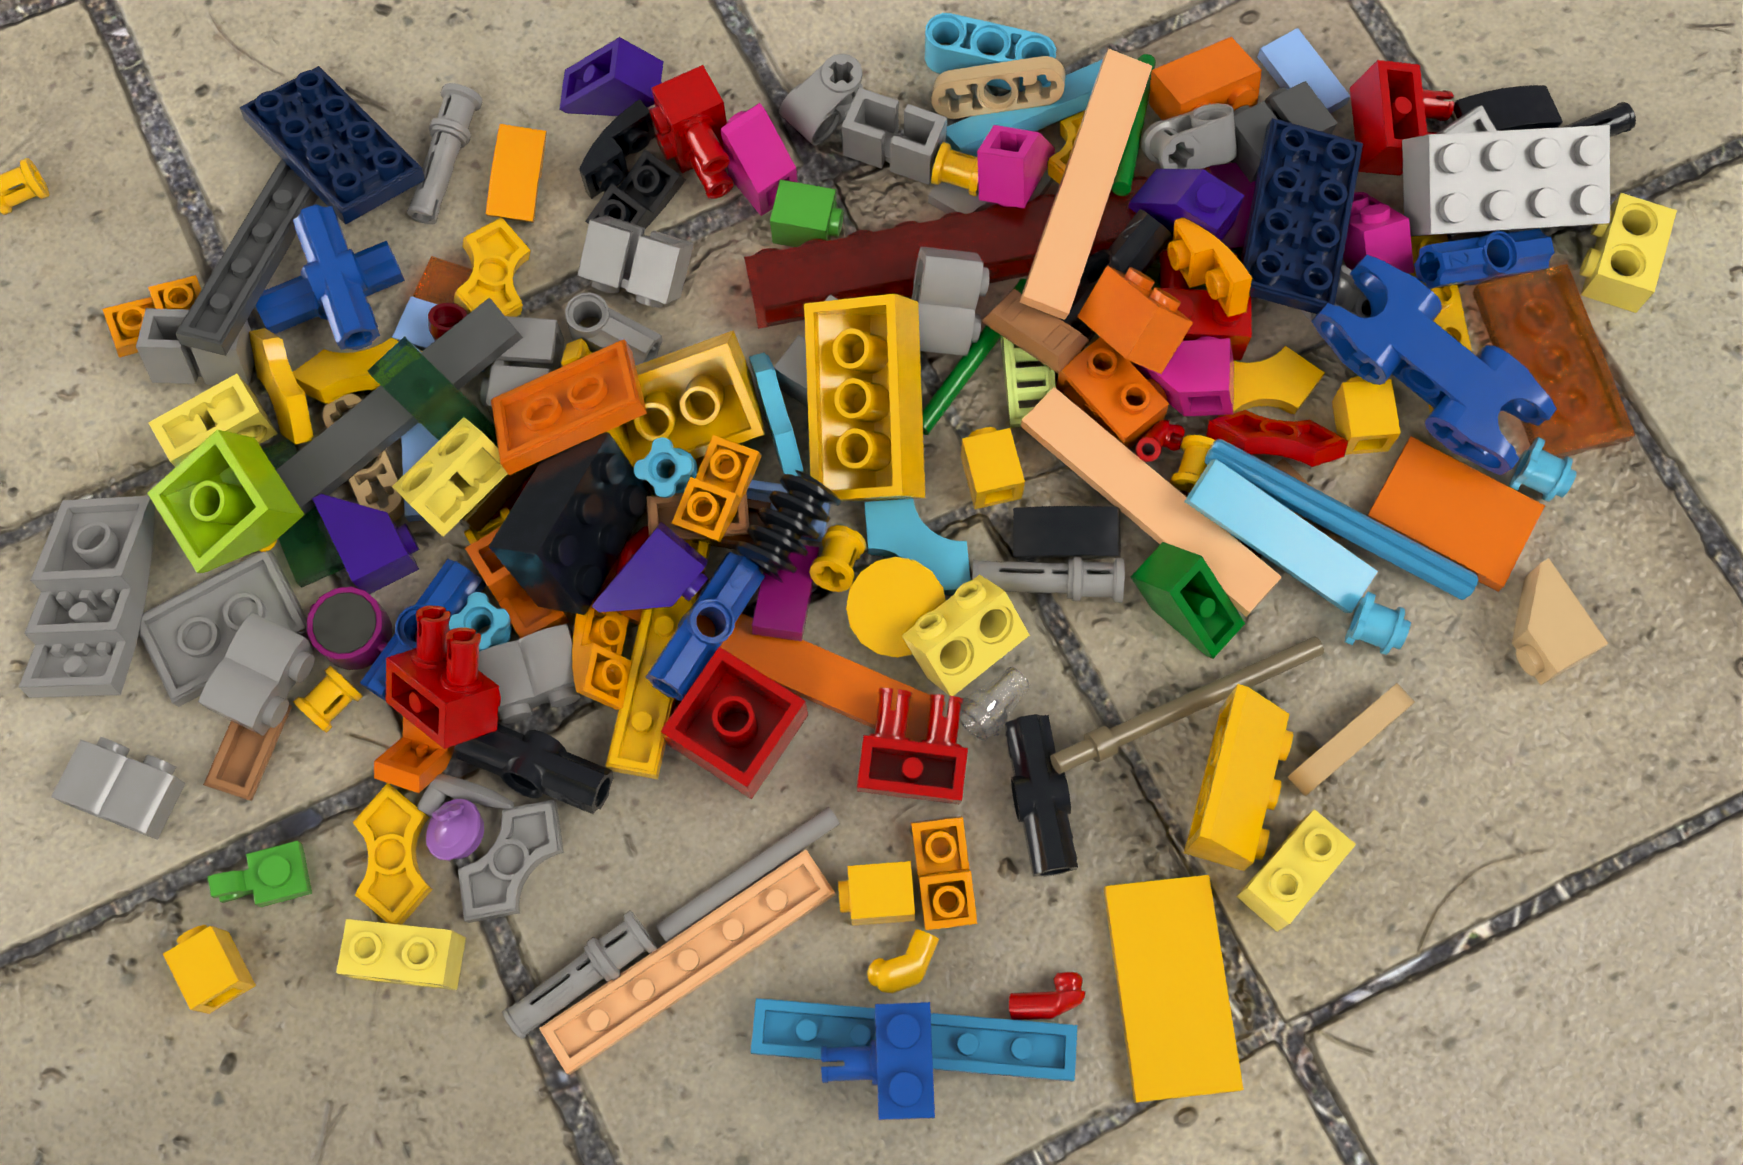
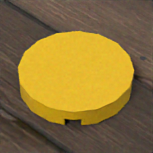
M895 556L876 560L860 571L849 589L846 610L850 628L861 644L877 654L898 658L912 655L902 635L911 629L921 616L934 611L946 599L942 585L930 569L914 559Z

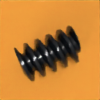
M795 470L798 476L784 474L780 479L787 493L772 491L769 499L777 510L761 508L758 516L766 527L750 525L747 529V533L755 544L739 541L735 547L741 556H745L758 565L761 571L782 583L784 582L777 574L779 570L795 573L797 570L788 557L790 553L802 556L808 554L800 538L802 536L813 539L819 537L818 532L811 525V521L814 519L828 523L831 519L821 507L823 503L839 506L842 502L835 493L822 483L798 470Z

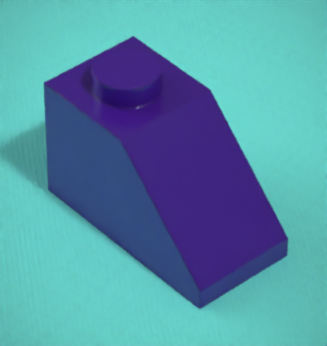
M618 37L565 69L559 110L568 114L619 116L639 99L648 108L655 104L651 88L662 83L664 61Z
M1156 169L1129 202L1128 208L1136 213L1140 209L1145 211L1166 227L1172 235L1175 220L1186 218L1222 241L1236 221L1244 195L1204 169Z
M324 494L312 498L352 582L358 589L364 590L370 595L419 570L412 553L420 549L406 523L398 527L387 512Z
M661 522L599 595L592 607L601 613L671 607L681 596L690 601L708 579L702 573L708 560Z

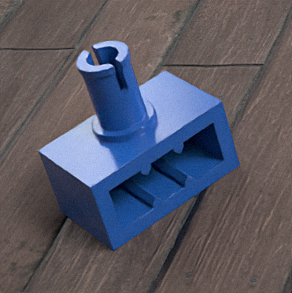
M930 1002L875 1004L876 1040H871V1046H821L822 1062H845L844 1066L821 1067L822 1083H828V1081L872 1080V1086L877 1085L879 1120L935 1118Z

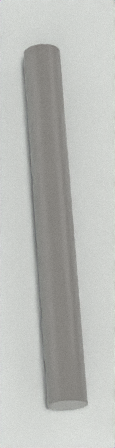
M829 807L658 923L656 927L666 942L670 941L840 824L839 820Z

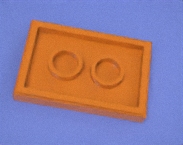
M625 339L491 399L500 463L509 475L647 414L633 353Z
M1410 436L1367 516L1474 572L1478 576V582L1499 592L1506 584L1545 505Z

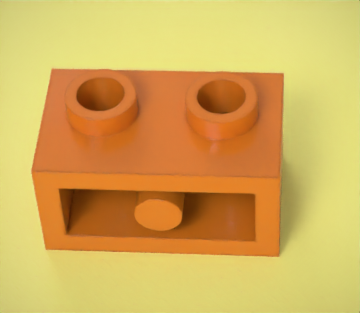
M1229 37L1151 70L1149 105L1161 120L1191 112L1200 106L1208 104H1227L1232 106L1234 111L1244 105H1249L1251 108L1258 104L1262 69L1232 37Z
M1107 266L1077 317L1125 359L1162 374L1193 322L1177 310L1181 304L1178 299L1159 288L1151 289L1155 281L1147 275L1129 267L1125 274Z
M1100 337L1076 355L1058 375L1056 388L1130 449L1158 421L1164 420L1169 403L1167 402L1164 390L1155 380L1151 378L1146 379L1135 368L1134 362L1125 359Z

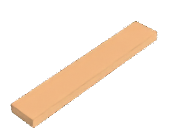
M1112 49L1107 50L1019 301L1020 303L1063 320L1069 315L1152 69L1151 65Z
M1055 387L1021 420L1020 427L1110 503L1120 508L1123 514L1159 544L1165 542L1201 555L1234 607L1245 617L1256 608L1282 578V576L1229 532L1185 503L1186 496Z
M804 850L622 972L620 977L614 981L610 980L539 1029L566 1074L570 1075L835 896V892L808 851Z

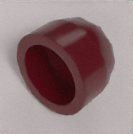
M441 303L431 308L428 313V327L433 339L436 341L468 315L466 310L454 303Z

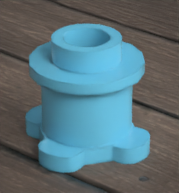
M665 437L655 439L652 442V450L644 459L638 460L634 465L635 476L640 480H647L654 486L655 494L662 498L672 497L675 493H684L689 478H696L698 473L697 462L693 456L681 448H673L672 441ZM675 465V472L669 478L668 472Z
M1536 437L1532 445L1521 455L1509 487L1517 491L1521 484L1542 493V499L1550 502L1555 495L1563 498L1576 478L1577 472L1571 469L1573 459L1568 456L1561 459L1542 450L1545 439Z
M482 592L470 594L467 598V605L459 614L452 615L449 621L450 630L463 627L474 629L476 633H480L483 627L490 625L489 630L480 633L481 643L479 644V652L509 642L512 632L511 619L505 609H497L491 605L487 595Z
M1367 592L1365 597H1361L1356 605L1344 642L1353 645L1355 640H1361L1380 647V653L1387 655L1392 647L1401 649L1411 625L1410 621L1404 619L1405 608L1397 607L1396 610L1374 603L1376 595Z

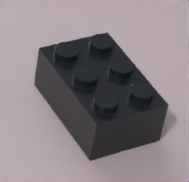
M604 432L540 461L490 543L489 548L538 607L585 615L619 554L624 549L640 517L645 512L647 496L653 495L644 482L635 476L633 466L610 433Z

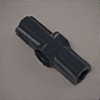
M1140 209L1108 250H1099L1087 259L1070 313L1065 320H1061L1082 333L1090 342L1096 333L1077 316L1105 268L1110 266L1126 274L1129 267L1144 274L1173 238L1172 233L1152 216Z
M1027 715L1005 722V736L1014 774L1011 777L1013 802L1018 822H1023L1033 877H1047L1077 870V854L1068 814H1071L1068 783L1065 772L1058 774L1053 768L1050 756L1056 753L1049 715Z
M498 724L496 731L457 744L454 748L457 759L501 776L503 782L523 796L538 799L545 794L591 814H594L598 809L601 810L609 796V790L614 779L611 769L567 752L558 740L538 730H528L524 735Z

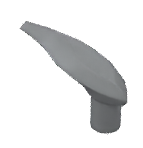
M441 773L429 784L417 805V809L432 816V813L441 807L447 795L454 799H467L472 803L494 808L512 809L514 802L487 787Z

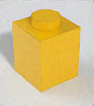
M1356 376L1348 379L1346 382H1342L1332 400L1336 432L1348 441L1345 455L1388 452L1401 434L1392 380L1388 379L1384 384L1377 385Z
M985 427L973 431L966 438H962L961 460L974 509L1022 499L1025 480L1011 429L1007 428L997 431L995 427Z
M911 861L847 866L848 880L838 881L840 913L851 912L852 926L915 921Z
M207 925L194 927L177 938V946L163 953L190 1010L210 1014L256 986L230 933L214 926L207 927Z

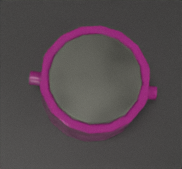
M354 587L336 588L323 594L310 607L307 617L308 637L312 646L336 667L346 670H358L373 665L392 638V623L387 612L364 590Z

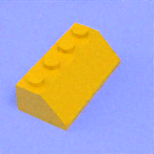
M886 294L805 303L810 476L835 493L841 501H884L925 498L918 301L898 294Z

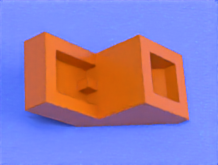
M499 528L465 548L501 608L505 609L510 615V623L520 639L546 628L569 623L563 611L538 607L489 548Z
M403 716V737L374 761V779L420 793L437 775L447 768L456 745L443 749Z

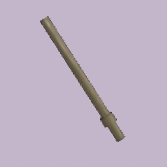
M1311 637L1110 729L1106 726H1101L1084 734L1083 741L1052 754L1050 759L1053 768L1058 774H1061L1092 759L1095 762H1100L1116 755L1118 747L1228 698L1237 684L1249 688L1323 655V645L1317 637Z

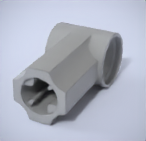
M590 292L581 293L574 296L568 302L565 314L573 341L582 338L586 341L590 351H598L625 339L632 350L635 366L657 357L662 344V335L612 310L599 295ZM595 317L600 319L597 325L585 328L579 326V323L585 318Z

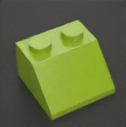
M218 429L147 493L197 573L208 572L270 546L305 515L255 437Z

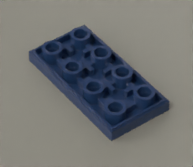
M320 66L300 73L293 80L272 91L261 93L256 99L240 107L243 119L328 207H333L336 215L345 225L425 180L423 168Z
M1274 118L1270 120L1266 128L1240 260L1252 277L1249 296L1317 314L1327 303L1335 305L1363 143Z

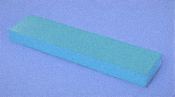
M1103 59L1067 74L1063 95L1057 102L1047 106L970 116L947 126L946 143L951 145L952 150L977 157V151L993 125L1035 132L1086 110ZM1051 82L1042 85V87L1051 86Z
M1217 459L1210 460L1184 501L1345 613L1353 612L1378 572Z

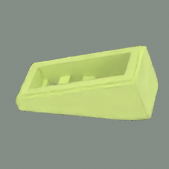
M1001 335L1000 342L1010 428L1021 426V420L1034 408H1019L1018 401L1043 399L1053 387L1056 388L1055 371L1042 362L1041 366L1016 368L1015 363L1039 360ZM1043 381V386L1017 388V383Z

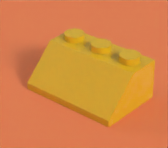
M734 330L636 365L647 414L607 431L633 468L638 460L644 459L652 450V442L660 437L671 440L673 448H681L690 453L694 459L705 455L713 435L737 444L764 435L765 430L752 375Z
M1237 684L1220 708L1184 849V854L1242 871L1254 863V859L1262 860L1265 854L1270 830L1262 828L1266 809L1272 811L1275 809L1282 781L1274 779L1278 760L1286 761L1293 740V732L1286 730L1289 713L1247 686Z

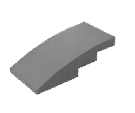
M149 496L62 501L30 580L41 593L24 633L35 644L19 688L29 698L121 695L136 647L150 574L155 505Z

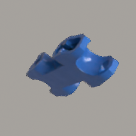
M1366 255L1357 263L1350 272V275L1354 280V284L1370 302L1371 316L1361 318L1340 306L1327 303L1312 319L1311 322L1340 361L1359 377L1372 384L1381 385L1392 374L1431 405L1434 410L1426 419L1425 426L1429 433L1452 453L1466 458L1500 476L1510 471L1518 462L1519 457L1516 454L1515 448L1499 430V412H1507L1525 423L1539 426L1544 421L1549 420L1557 410L1552 399L1535 380L1530 371L1503 349L1486 345L1474 355L1436 324L1434 320L1442 310V303L1438 296L1417 278L1378 258Z

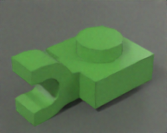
M299 841L246 854L248 870L228 871L207 876L211 897H219L222 903L253 894L255 905L261 908L312 894L303 844Z

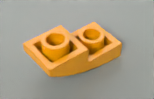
M499 124L485 213L487 216L534 223L547 131Z
M1186 218L1176 219L1173 240L1168 243L1167 247L1172 268L1175 271L1180 270L1190 288L1206 284L1210 297L1213 300L1218 299L1227 317L1245 313L1252 277L1245 266L1224 243L1210 232Z
M196 275L150 286L148 289L151 297L102 309L119 358L138 353L136 344L146 308L190 310L201 292Z
M713 435L696 478H689L671 524L720 542L752 481L762 457L759 451Z
M593 601L585 615L576 614L572 669L576 692L615 710L623 709L632 665L631 660L621 656L629 618L615 611L599 613L592 607L595 602Z
M957 816L911 822L925 930L978 924L963 817Z

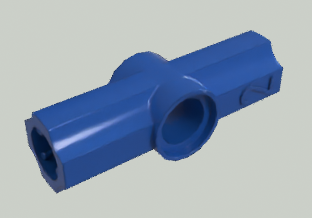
M316 204L302 209L299 216L293 219V223L301 243V248L308 264L304 265L316 299L324 307L335 341L341 350L353 349L356 351L368 347L380 336L374 313L364 292L368 290L367 283L353 250L348 248L338 217L332 206L323 207Z
M1540 228L1511 233L1495 231L1482 237L1426 245L1419 249V257L1414 263L1417 279L1424 282L1429 289L1457 284L1475 285L1489 279L1545 270L1549 268L1550 258L1555 251L1552 238L1543 234Z
M387 241L355 253L367 283L368 290L364 291L366 296L405 281ZM304 266L300 272L301 276L264 290L255 305L266 329L274 334L316 317L328 320L324 307L319 304L311 288Z
M732 552L726 554L691 609L681 617L677 630L645 678L652 683L655 689L667 697L682 701L716 650L732 634L735 622L764 579L765 575L761 573L758 565L745 556L736 555ZM698 615L706 616L713 622L715 626L714 637H708L699 631L697 627Z
M447 559L418 602L399 614L395 623V634L363 677L360 684L386 701V658L417 648V642H414V635L417 631L416 611L424 606L432 605L446 608V611H450V617L454 614H459L467 605V598L470 594L482 592L486 586L484 580L457 561Z

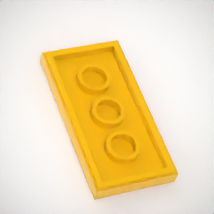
M1209 875L1105 886L1103 890L1134 1103L1243 1091Z

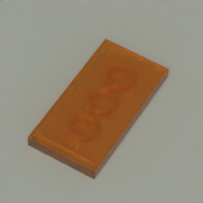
M1568 264L1487 282L1475 287L1472 293L1492 346L1503 349L1523 364L1550 396L1557 408L1551 418L1539 426L1521 421L1530 446L1536 437L1545 439L1542 450L1562 458L1628 442L1635 436Z

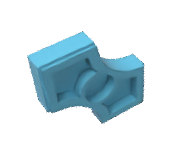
M765 352L749 356L757 391L783 474L798 476L795 470L801 472L804 470L775 369L769 355H766Z
M913 498L864 502L868 554L889 558L896 556L918 561L933 572L943 587L944 595H954L962 584L971 581L967 541L950 540L931 531L920 519Z

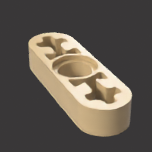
M1049 56L948 70L936 78L931 102L938 114L950 119L1047 106L1057 102L1062 97L1066 72L1063 65L1057 59ZM1046 75V79L1051 81V86L1042 87V83L1037 80V76ZM1019 77H1023V86H1025V91L1022 92L1019 91ZM993 79H1001L1010 85L1011 91L1004 96H994L987 91L985 85ZM972 84H977V98H974V90H971ZM953 88L956 95H960V99L952 100L951 95L946 94V89Z
M350 393L330 404L326 403L322 414L326 428L343 416L342 412L351 410L362 399ZM385 449L378 455L376 462L371 467L359 470L348 480L359 505L387 512L392 520L396 521L405 513L404 498L392 487L399 480V476L387 449ZM379 480L381 486L389 495V505L385 508H380L376 503L378 496L370 482Z
M1396 683L1288 776L1289 780L1304 796H1307L1412 706L1415 701Z

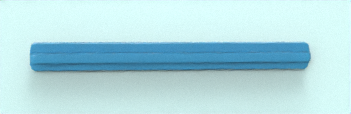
M1217 439L1209 448L1204 461L1206 465L1209 464L1210 460H1219L1288 509L1460 600L1466 599L1475 590L1478 576L1474 572L1222 439Z

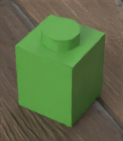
M780 179L770 218L773 244L828 253L831 236L839 237L843 222L844 210L837 208L836 189Z

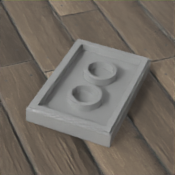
M260 551L143 613L139 634L172 703L180 707L201 695L212 672L226 656L229 645L237 630L251 612L306 639L309 638L307 634V617L273 551Z

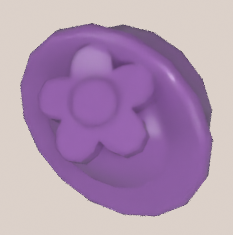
M454 799L446 802L432 813V818L426 831V845L433 856L439 860L450 861L468 857L477 849L484 835V821L476 805L467 799Z

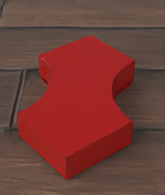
M1247 410L1209 420L1206 436L1214 440L1222 439L1251 455H1277L1300 461L1311 467L1345 457L1348 441L1345 438L1310 419L1282 421L1262 417Z

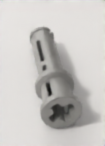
M455 83L445 84L440 92L443 102L437 118L432 119L429 125L432 140L422 167L425 180L417 184L414 196L407 210V214L412 216V219L424 224L431 225L437 222L440 206L445 196L460 148H464L470 142L471 133L468 129L474 111H478L482 105V98L477 92Z
M1073 556V559H1068V564L978 561L973 559L972 580L980 574L1005 592L1067 594V599H1072V601H1080L1082 597L1113 598L1115 603L1123 602L1124 558H1116L1113 563L1083 562L1081 557Z
M629 910L624 914V921L600 939L592 937L588 940L587 945L584 946L585 953L548 978L511 1007L503 1010V1016L513 1032L520 1039H524L527 1034L565 1008L602 979L606 981L612 979L614 981L620 977L621 968L645 951L649 953L654 952L657 946L636 915Z

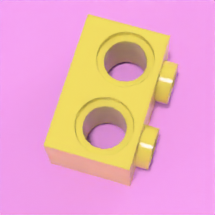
M1620 193L1610 206V223L1592 226L1591 235L1597 236L1595 247L1587 251L1581 264L1579 275L1586 277L1581 295L1637 313L1655 292L1677 210ZM1613 268L1619 270L1624 276L1616 273Z
M238 374L229 377L148 422L166 456L175 467L217 429L255 437L259 444L278 434L258 398Z
M463 417L392 487L444 537L508 473L500 463L497 446L475 425Z
M979 574L973 580L962 584L953 596L934 611L921 616L915 625L902 635V638L926 677L946 694L954 696L1030 636L1006 592Z
M1314 809L1297 824L1236 897L1278 932L1294 920L1356 844Z
M346 919L336 973L356 980L457 990L466 937L452 930Z

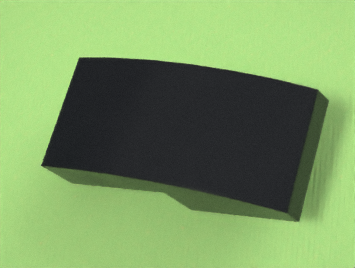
M1546 85L1516 86L1482 92L1456 100L1453 109L1456 118L1459 119L1472 109L1482 105L1496 131L1558 128L1563 123Z
M640 99L625 109L602 131L592 144L579 168L586 193L591 199L602 192H606L611 183L618 186L629 173L625 157L630 153L635 154L642 151L649 144L650 140L655 137L650 111Z
M645 149L620 186L617 187L611 183L585 222L589 224L591 219L606 215L646 229L666 207L686 179Z
M1040 506L1013 508V557L1019 560L1060 557L1073 559V556L1081 557L1082 560L1121 558L1120 508Z

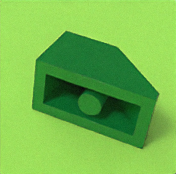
M1162 542L1130 576L1152 610L1207 657L1214 659L1245 625L1242 617L1201 555Z

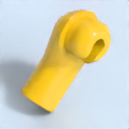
M915 929L905 955L886 961L882 958H877L869 965L867 970L869 983L872 986L878 987L881 992L892 994L916 986L924 978L939 938L925 931Z

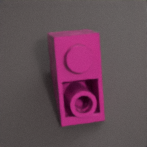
M759 103L748 111H741L733 115L726 125L721 128L724 151L728 154L730 160L727 166L729 177L732 178L733 183L756 211L763 216L773 209L780 179L792 182L798 181L796 166L766 110Z
M993 125L977 151L979 200L997 203L1004 207L1025 208L1048 168L1047 161L1055 154V147L1040 132Z
M1354 192L1343 254L1346 267L1353 270L1358 262L1366 255H1369L1405 273H1414L1409 218L1365 192Z
M1205 336L1196 340L1182 341L1162 374L1134 363L1135 368L1146 379L1151 378L1162 387L1167 396V402L1184 417L1233 414L1234 359L1230 338L1218 339Z

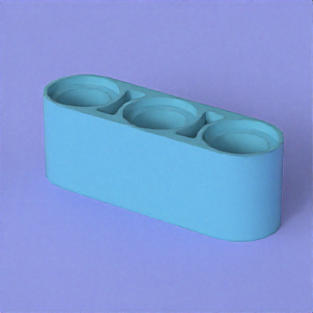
M952 13L935 15L926 25L925 62L932 71L939 74L948 70L1040 56H1049L1056 59L1054 42L1049 37L1040 33ZM940 43H950V45H941ZM983 53H994L996 55H985ZM1046 75L1037 76V80L1042 85L1051 82L1046 79ZM1019 77V91L1022 92L1025 91V86H1023V77ZM993 79L986 84L1011 90L1010 85L1001 79Z

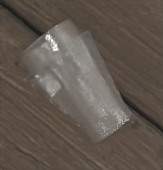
M1008 667L1001 675L963 698L960 723L971 735L979 740L986 741L991 735L998 736L1022 696L1030 689L1029 681L1020 671L1013 667Z

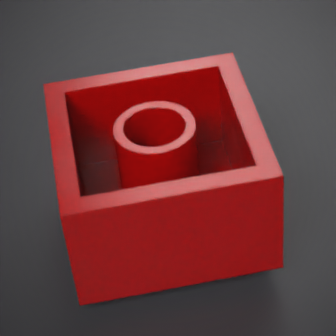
M719 646L660 732L668 746L752 799L808 717L805 700Z

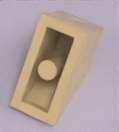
M1549 558L1541 562L1524 578L1512 644L1516 649V657L1522 669L1527 674L1534 676L1539 684L1542 685L1590 658L1605 647L1608 642Z

